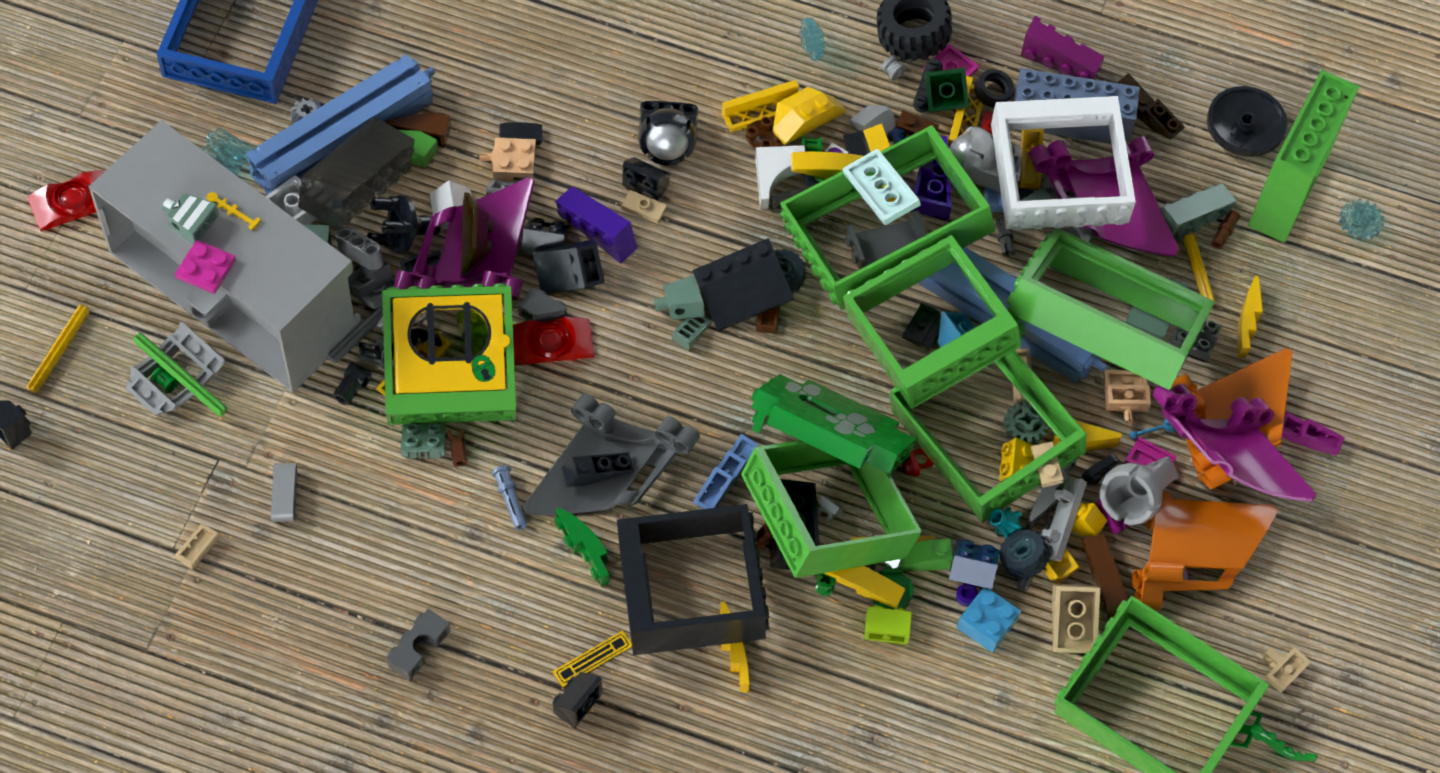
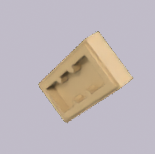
M630 190L621 205V209L659 224L667 209V205Z
M201 523L175 554V559L193 570L220 538V534Z

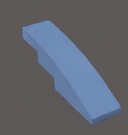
M741 434L732 449L727 451L718 467L714 468L693 503L702 509L716 508L740 477L754 448L758 447L759 444Z

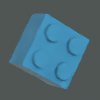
M983 587L959 618L957 629L993 653L1016 624L1021 611L989 588Z

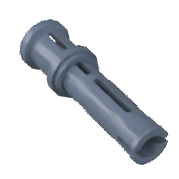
M508 465L497 467L492 471V475L497 480L498 492L505 499L514 529H524L528 526V523L515 492L517 485L510 475L511 468Z

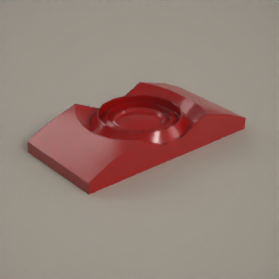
M106 170L81 172L69 181L47 184L29 195L27 199L40 231L42 232L96 213L89 185Z
M565 316L553 321L528 320L513 325L514 366L594 358L590 320L588 318Z

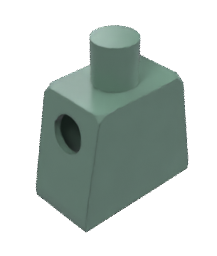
M694 275L666 284L663 287L664 297L654 299L656 312L668 309L673 320L705 316L703 299Z

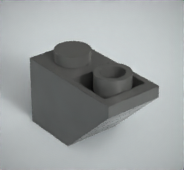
M532 287L519 303L518 315L527 321H553L565 316L567 317V306L560 300L552 299L544 291Z

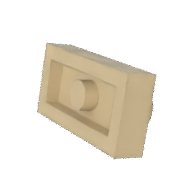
M1053 442L1031 446L1034 460L1054 447ZM1057 456L1037 469L1042 488L1063 483V476Z

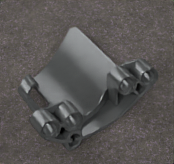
M583 393L571 409L572 415L583 425L523 505L525 513L529 515L556 516V509L561 508L572 515L610 511L620 504L636 505L677 453L689 454L700 438V434L690 426L683 427L677 419L671 416H666L656 431L630 425L615 419L616 411L606 403L599 404L593 396ZM629 452L634 468L633 473L585 486L567 487L562 467L571 457ZM645 465L656 466L639 491H627Z

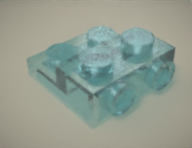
M219 126L215 132L211 131L205 141L208 144L206 147H200L201 150L236 176L247 160L246 153L254 149Z

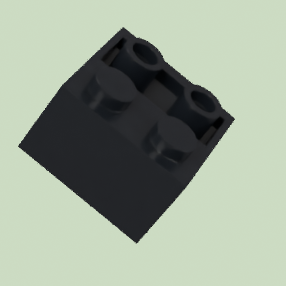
M636 157L625 160L623 162L622 186L629 191H635L659 201L669 186L670 173Z
M543 218L529 219L523 229L521 253L532 254L566 245L570 225H565V222L562 221L545 222Z

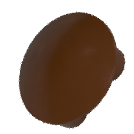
M763 117L761 120L752 122L746 130L747 141L755 149L756 147H779L784 145L773 133L774 122L770 117Z

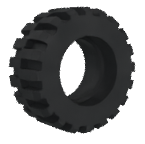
M883 0L877 10L876 19L879 42L883 45L885 51H890L892 56H899L901 60H926L931 55L932 57L937 55L939 50L942 51L951 39L952 15L947 0ZM911 19H921L929 22L919 28H907L900 25Z

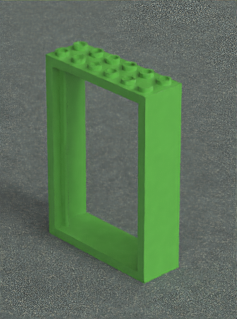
M933 125L880 152L900 177L935 159L972 212L840 280L806 225L862 197L844 175L843 171L780 203L782 208L780 215L786 223L784 227L788 235L794 236L793 241L797 249L801 248L803 250L801 253L806 263H811L810 267L815 277H820L819 281L824 291H829L830 294L828 295L832 304H837L841 311L846 309L843 296L850 290H855L864 285L866 281L880 276L887 269L896 267L903 260L910 259L919 254L921 250L935 245L939 240L952 235L959 246L964 248L995 232L989 204ZM869 172L866 176H873L876 172Z
M1055 228L1052 233H1047L1033 257L1030 258L1027 266L1022 270L1021 275L1017 277L1014 284L1015 289L1007 300V304H1009L1008 312L1011 315L1168 390L1171 389L1215 301L1060 228ZM1051 266L1189 333L1179 349L1039 282L1047 268Z

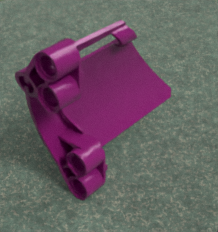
M527 177L476 200L489 214L488 220L492 221V232L488 233V240L492 242L491 253H487L486 259L465 278H460L463 207L461 205L446 208L431 216L413 272L398 269L394 287L400 288V290L408 289L412 286H419L421 289H430L431 286L451 288L453 285L472 287L475 284L492 287L495 284L503 283L511 286L512 300H519L523 279L511 277L535 181ZM449 222L440 260L436 265L428 266L426 261L435 227Z

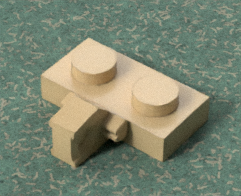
M1270 647L1262 656L1269 664L1268 667L1271 670L1265 679L1280 693L1311 663L1296 647L1287 655L1282 652L1279 654Z

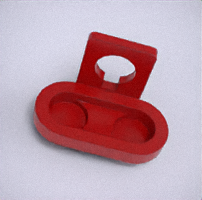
M919 448L911 451L909 458L903 462V470L906 475L910 474L913 477H917L920 475V470L932 467L934 463ZM923 454L926 456L927 461L919 464L915 456Z

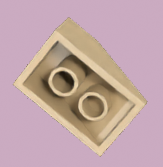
M1053 584V652L1086 654L1087 651H1091L1093 643L1098 637L1099 587Z

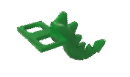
M1255 712L1251 713V716H1257L1254 724L1243 725L1239 731L1241 734L1248 735L1243 744L1232 742L1230 745L1247 749L1254 737L1255 740L1266 743L1280 755L1296 761H1311L1314 763L1318 758L1316 754L1305 752V755H1303L1300 751L1294 752L1292 747H1286V743L1278 740L1274 732L1265 730L1259 724L1263 715Z

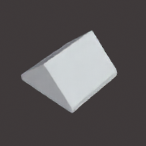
M449 180L430 193L433 214L452 206L458 207L463 205L464 192H468L471 195L470 188ZM449 222L439 225L441 230L448 229Z

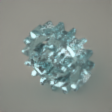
M813 18L802 19V30L799 31L802 48L805 49L811 60L822 59L824 57L823 48L826 46L823 31L814 22Z
M1361 198L1358 199L1357 203L1354 200H1351L1349 204L1346 203L1339 215L1341 217L1339 223L1343 224L1341 229H1347V235L1353 234L1354 239L1360 236L1362 241H1365L1367 236L1370 240L1373 239L1374 235L1378 236L1384 226L1383 220L1385 217L1380 215L1381 209H1375L1376 203L1371 206L1369 200L1363 203Z

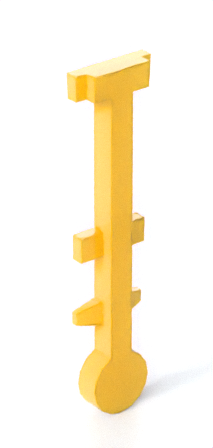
M215 192L207 194L206 198L208 201L216 203L218 209L221 207L226 209L229 216L234 214L250 224L248 227L250 230H254L260 223V218L257 217L255 220H252L236 210L238 208L236 204L232 207L226 203L227 198L220 200Z

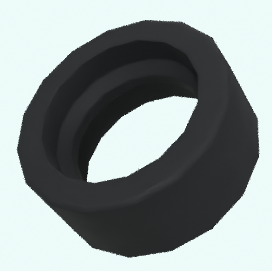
M988 69L977 80L974 92L982 104L995 108L996 102L1009 101L1014 93V84L1012 79L1003 71ZM984 82H995L1003 89L1004 95L992 94L988 91Z

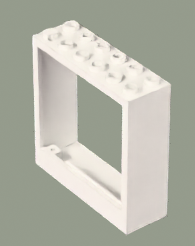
M1118 96L996 102L991 128L1006 230L1013 229L1019 231L1028 228L1038 230L1046 227L1063 228L1065 226L1083 227L1085 225L1103 226L1105 224L1123 225L1129 223L1136 201ZM1109 125L1120 192L1119 197L1019 200L1009 130Z

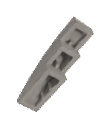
M1078 458L1061 469L1063 483L1042 488L1026 525L1027 529L1030 530L1058 505L1059 501L1054 498L1056 490L1063 489L1066 479L1070 477L1067 473L1075 467Z

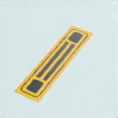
M622 630L552 672L561 686L564 687L573 676L577 677L580 672H590L631 648L632 644Z

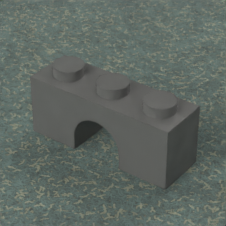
M429 608L424 614L418 615L413 628L403 634L400 644L397 647H393L387 655L388 667L409 682L424 665L422 656L415 652L416 646L421 643H430L438 648L451 631L450 623Z

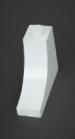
M804 145L756 147L755 163L760 210L768 209L769 197L773 189L781 181L790 176L801 174L791 171V153L805 152Z

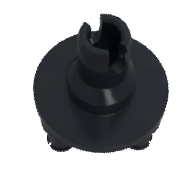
M408 196L371 198L370 207L372 210H386L388 214L387 220L382 222V225H386V227H381L382 233L369 232L367 234L368 238L380 246L391 248L395 253H406L412 247L417 235L425 236L431 216L416 214L414 204ZM441 226L435 227L433 236L440 233Z

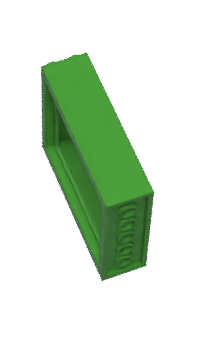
M1016 351L995 361V364L1061 442L984 495L980 494L911 410L899 389L895 386L889 393L891 412L912 437L917 438L916 443L982 523L990 519V515L994 510H1003L1041 484L1037 469L1056 456L1060 469H1063L1086 453L1087 434Z
M1131 595L1128 601L1123 600L1114 618H1110L1102 635L1099 634L1094 641L1091 651H1087L1081 660L1079 668L1075 669L1069 677L1066 687L1063 686L1054 702L1056 705L1054 713L1143 773H1177L1075 705L1124 633L1131 626L1246 701V704L1200 772L1212 773L1261 700L1269 684Z

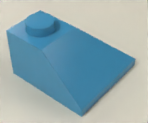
M947 311L941 313L938 338L940 347L975 328L965 313Z

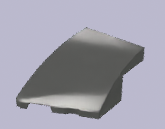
M384 261V265L378 270H369L360 264L354 265L353 273L348 277L350 293L373 309L382 306V290L394 287L395 283L390 264Z

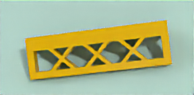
M966 76L969 108L972 107L976 114L969 117L965 112L969 108L956 109L948 140V148H950L959 133L961 135L964 133L961 128L962 125L967 123L971 127H977L983 104L978 99L973 101L969 96L970 92L975 93V86H972L973 77Z
M793 80L723 102L721 114L730 133L746 128L752 122L761 120L763 117L775 119L776 111L766 110L767 107L771 105L777 106V103L797 93L799 89L797 81ZM751 111L761 113L760 116L756 118L748 116L749 112ZM739 117L742 121L733 125L730 118Z

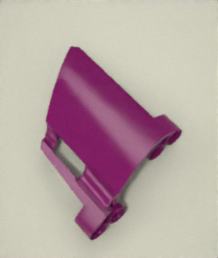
M1137 137L1130 144L1126 142L1136 201L1129 223L1123 225L1105 224L1103 226L1085 225L1077 228L1091 229L1095 237L1122 247L1151 254L1176 256L1180 249L1140 166L1153 159L1155 154L1146 137ZM1056 140L1050 143L1048 147L1037 145L1028 152L1035 170L1047 174L1059 199H1067L1064 190L1074 191L1077 198L1120 196L1114 155L1098 159L1072 160L1063 140Z
M1178 384L1170 390L1159 385L1154 390L1153 397L1161 405L1162 415L1179 435L1190 439L1213 465L1219 464L1228 476L1244 485L1273 496L1298 501L1312 502L1316 493L1258 429L1268 424L1274 417L1273 410L1262 398L1256 397L1250 402L1245 397L1237 398L1231 404L1230 408L1233 413L1228 419H1201L1193 412L1197 405L1196 397L1185 384Z

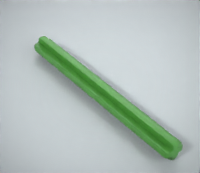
M139 332L133 337L134 343L214 413L222 417L228 411L226 405L143 333Z

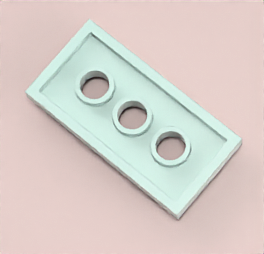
M878 148L843 168L844 175L884 225L891 223L921 205L917 196ZM869 172H876L873 176H866ZM881 184L886 185L883 189H877V186ZM891 197L897 198L893 202H887V200Z

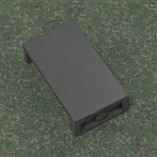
M918 210L911 212L909 221L858 233H855L853 226H849L848 234L845 235V241L847 246L852 249L853 263L857 264L860 270L928 234Z

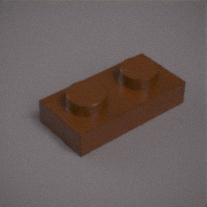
M902 110L896 127L905 130V134L911 136L931 125L937 131L939 124Z

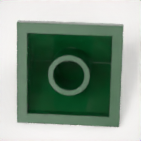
M965 67L925 72L929 112L969 108Z

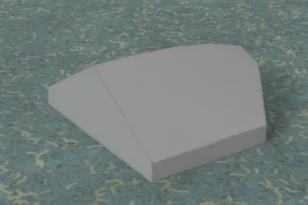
M868 105L849 120V123L858 131H863L882 123L887 135L888 131L896 127L894 113L887 106Z

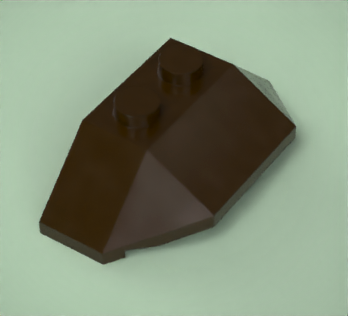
M464 192L460 278H465L486 259L487 253H491L492 242L488 240V233L492 232V221L488 220L489 214L468 192Z

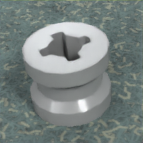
M893 55L883 63L881 70L884 73H888L891 80H897L905 72L906 66L898 62V58Z

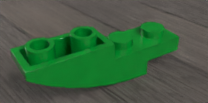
M557 508L554 523L558 530L562 529L565 535L563 539L567 548L571 547L574 554L580 552L584 562H589L591 566L590 573L594 581L598 580L601 587L608 584L609 573L604 563L608 562V552L601 541L580 519L561 508Z

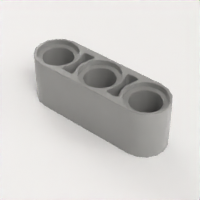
M349 226L340 227L335 231L338 249L342 254L369 270H378L384 265L381 248L378 243Z
M274 463L271 500L272 522L295 521L297 463Z

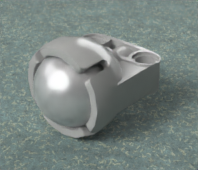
M969 127L952 142L949 149L974 184L995 190L1001 194L993 135L983 128ZM1011 142L1018 183L1021 175V149L1017 144Z

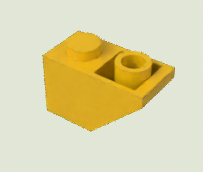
M1080 503L1072 531L1081 536L1099 535L1107 519L1094 503Z

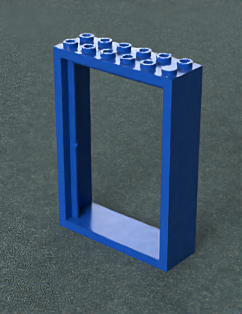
M180 0L156 53L162 77L277 104L318 0L293 1L265 72L177 52L197 4L201 1Z

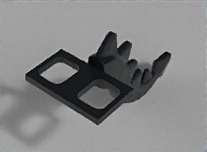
M421 328L411 329L413 345L417 344L419 337L421 342L424 343L428 339V330ZM438 333L434 334L435 346H442ZM393 341V343L391 344V345H392V360H394V341ZM359 342L360 358L380 363L384 369V347L382 346L380 351L379 346Z

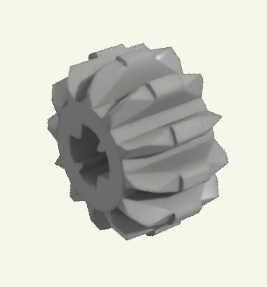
M302 98L301 103L295 101V107H291V121L296 123L322 107L318 100L313 102L312 98L308 101Z

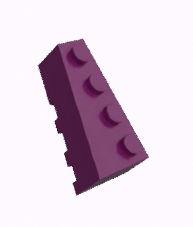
M1034 16L1025 35L1021 56L1043 64L1045 67L1060 71L1065 75L1095 80L1105 56L1083 43L1078 45L1073 40V37L1068 34L1066 36L1061 35L1055 31L1056 27L1051 24L1046 26L1040 22L1041 19Z

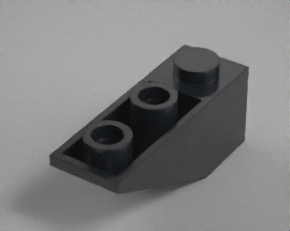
M629 452L571 457L562 467L567 487H575L634 472Z

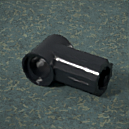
M351 362L345 370L343 380L334 391L333 397L339 403L349 405L360 388L366 387L369 383L372 372Z

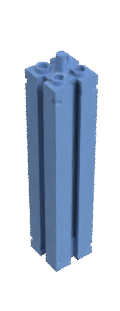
M407 54L404 55L399 61H394L263 142L256 149L247 152L246 155L248 163L251 165L249 170L252 178L259 186L264 188L267 195L295 175L305 184L374 140L373 129H386V120L412 116L421 111L423 107L431 105L433 103L431 76L435 74L434 69L430 67L423 72L420 70V66L415 59L412 60Z
M967 247L962 248L1008 310L1009 304H1007V300L1015 289L1016 278ZM955 262L918 282L981 324L994 317ZM1022 320V323L1025 324V334L1020 339V349H1029L1031 356L1064 377H1068L1075 384L1081 378L1086 379L1091 371V365L1102 372L1106 370L1108 365L1100 361L1101 357Z

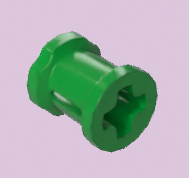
M803 135L802 146L804 145L807 152H821L823 137L818 139Z
M162 366L155 369L150 378L152 382H157L166 394L174 391L179 384V381L171 376Z
M824 573L818 574L815 585L816 592L825 597L830 596L833 593L836 578Z

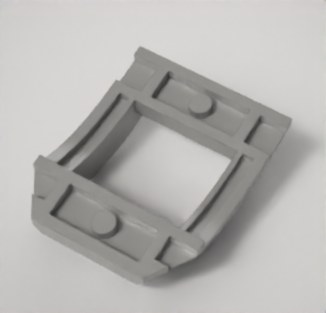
M181 321L180 327L173 335L170 334L159 348L170 358L181 349L203 369L196 380L205 386L224 365L226 360L199 337L194 330ZM148 356L141 363L130 368L132 370L131 376L126 385V389L147 409L157 416L175 410L194 396L187 388L172 399L164 394L148 379L155 369L161 367L154 359Z

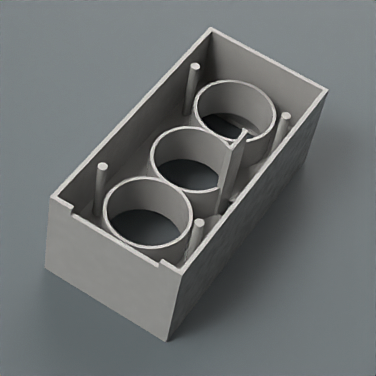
M161 120L89 185L109 253L292 393L328 359V353L361 323L360 314H353L348 277L353 273L352 261ZM215 192L220 200L227 198L226 203L232 207L236 204L238 206L236 210L252 220H255L257 217L261 219L258 226L254 230H250L248 228L250 224L234 214L229 216L227 210L222 207L218 209L219 216L200 241L235 255L236 261L215 294L175 277V272L193 244L169 226L168 212L162 209L163 203L167 198L177 202L183 194H189L207 200V194Z

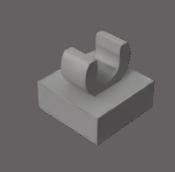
M822 495L818 501L822 506L817 509V513L821 515L826 510L828 517L825 521L830 522L834 515H841L845 508L829 496Z

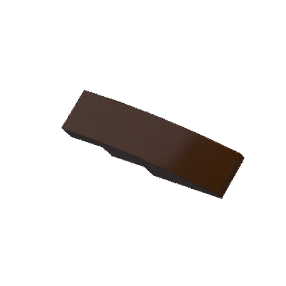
M1104 534L1082 540L1092 579L1096 581L1097 587L1100 588V600L1104 602L1109 621L1111 617L1114 618L1123 600L1127 601L1107 540Z

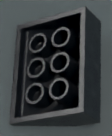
M769 238L692 270L718 332L795 300Z

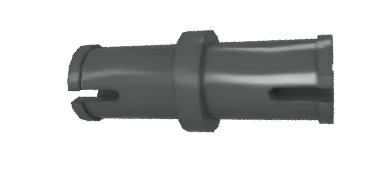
M1001 217L1002 223H1000L999 218L995 221L998 229L997 239L1001 244L1002 256L1009 258V252H1011V256L1015 255L1012 242L1014 236L1010 229L1006 230L1005 219Z

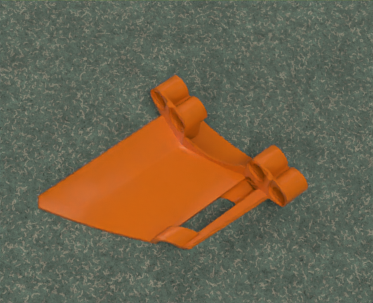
M1163 491L1162 504L1157 514L1145 522V527L1153 530L1148 563L1142 570H1134L1132 574V586L1137 590L1135 598L1153 610L1159 611L1162 606L1164 591L1229 589L1235 577L1244 568L1258 547L1279 509L1273 505L1176 500L1172 499L1167 491ZM1186 567L1225 569L1218 581L1184 579Z

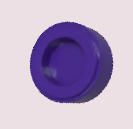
M964 583L960 585L956 592L958 603L963 606H969L978 595V590L971 584Z

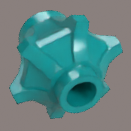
M1006 507L1004 510H994L990 515V523L995 527V534L997 536L1002 534L1006 539L1012 533L1020 530L1022 526H1020L1019 518L1022 513L1019 510L1011 511V507Z

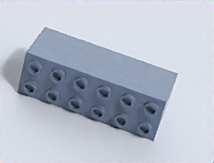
M1020 68L1013 101L1118 96L1125 141L1129 144L1137 117L1140 87ZM1109 125L1044 129V133L1112 144Z

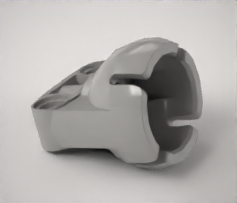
M1169 456L1145 466L1138 463L1117 465L1105 475L1102 481L1103 485L1100 488L1102 505L1115 520L1120 521L1125 517L1124 524L1136 525L1145 523L1157 514L1162 504L1163 489L1180 475Z

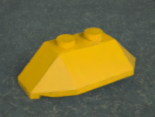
M806 87L777 103L773 133L784 145H787L846 113V109L835 97Z

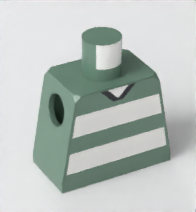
M183 194L177 202L167 198L162 206V209L168 212L169 226L192 244L196 240L200 241L219 216L216 203L189 194Z

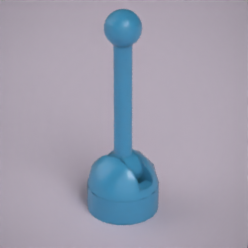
M1165 419L1163 425L1139 432L1131 431L1129 437L1136 439L1140 435L1165 429L1170 433L1177 431Z

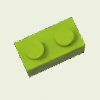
M878 605L868 607L865 619L864 640L908 645L912 612L906 611L903 608L885 609Z

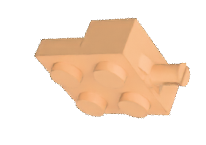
M495 137L492 153L480 152L479 161H492V173L495 180L513 181V177L533 178L536 139Z
M1128 370L1104 371L1106 411L1124 412L1126 424L1134 422L1133 412H1148L1151 398L1147 379Z

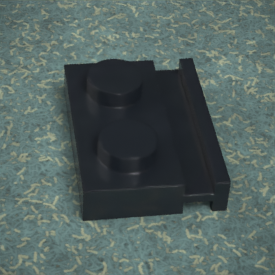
M921 303L904 331L902 338L919 347L923 346L929 351L939 335L940 311Z

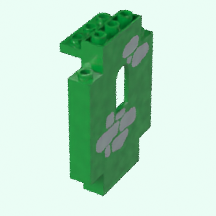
M779 374L771 378L769 382L763 383L760 388H756L751 398L753 400L751 408L757 410L752 418L754 423L752 431L760 434L764 425H770L859 469L868 463L891 474L909 458L917 439L898 430L900 422L811 380L800 384ZM804 401H806V402H808V403H810V404H812V405H815V406H817V407H819V408H821V409H823V410H825V411H827V412H829V413H831V414H833V415H835V416H832V415H830V414H828V413H826V412H824V411H822V410H820V409H818V408H816V407H813V406H811V405L805 403Z

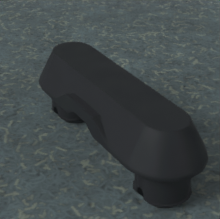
M931 59L925 66L913 101V107L917 112L923 113L929 110L925 72L943 70L942 63L936 59Z

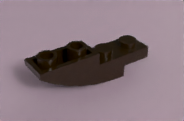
M1129 73L1117 82L1118 84L1140 87L1137 118L1149 128L1170 140L1185 128L1159 98L1155 101Z

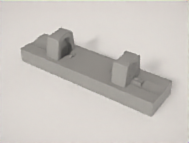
M1066 479L1063 490H1056L1054 498L1059 502L1050 530L1043 529L1041 535L1046 540L1045 543L1050 551L1049 561H1062L1087 484L1083 479Z

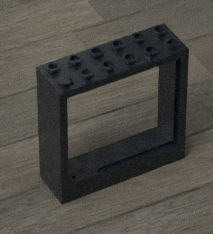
M747 504L617 519L633 656L766 639V630H770L769 608L765 601L766 590L762 582V567L759 564L760 553L756 545V530L753 527L754 516L753 512L748 511ZM744 532L745 540L742 542L753 610L654 622L646 555L642 552L641 544Z

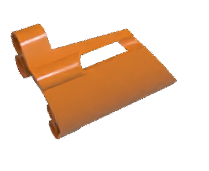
M1288 348L1282 349L1199 389L1197 384H1194L1187 373L1175 379L1171 388L1173 389L1178 384L1186 385L1197 400V405L1193 412L1201 419H1228L1233 413L1230 408L1231 404L1237 398L1245 397L1249 402L1256 397L1262 398L1273 410L1274 417L1268 424L1258 429L1264 436L1269 435L1268 440L1276 448L1281 445L1293 352ZM1186 439L1200 483L1202 482L1212 490L1231 481V477L1225 473L1219 464L1213 465L1190 439Z

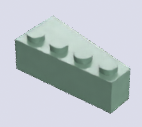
M1221 183L1217 186H1209L1202 192L1197 191L1187 198L1182 197L1172 204L1167 203L1161 207V212L1175 241L1178 242L1190 230L1194 233L1200 230L1205 223L1209 225L1227 215L1237 200Z

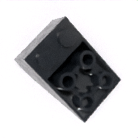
M593 239L532 253L539 287L545 293L580 289L605 283L597 243Z

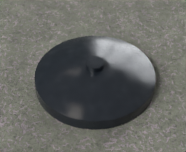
M1236 86L1222 91L1213 99L1207 112V127L1212 138L1223 149L1240 156L1256 157L1268 154L1279 146L1287 130V117L1281 104L1269 93L1255 87Z

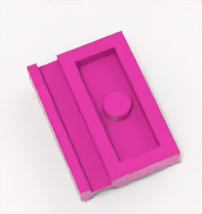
M1138 437L1124 464L1138 463L1145 466L1168 456L1172 463H1174L1177 456Z

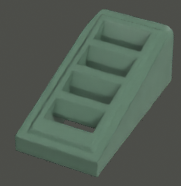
M706 315L698 317L704 321L703 324L695 318H686L672 333V341L689 351L713 322L711 318ZM693 322L694 324L698 325L699 328H696L691 323ZM687 328H690L691 330H693L694 333H692V332H690L689 330H687Z

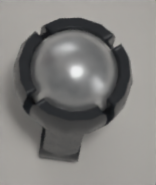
M642 102L640 104L638 141L644 155L648 153V158L652 162L665 166L677 165L685 160V156L688 158L694 151L697 142L698 107L694 104L682 102Z

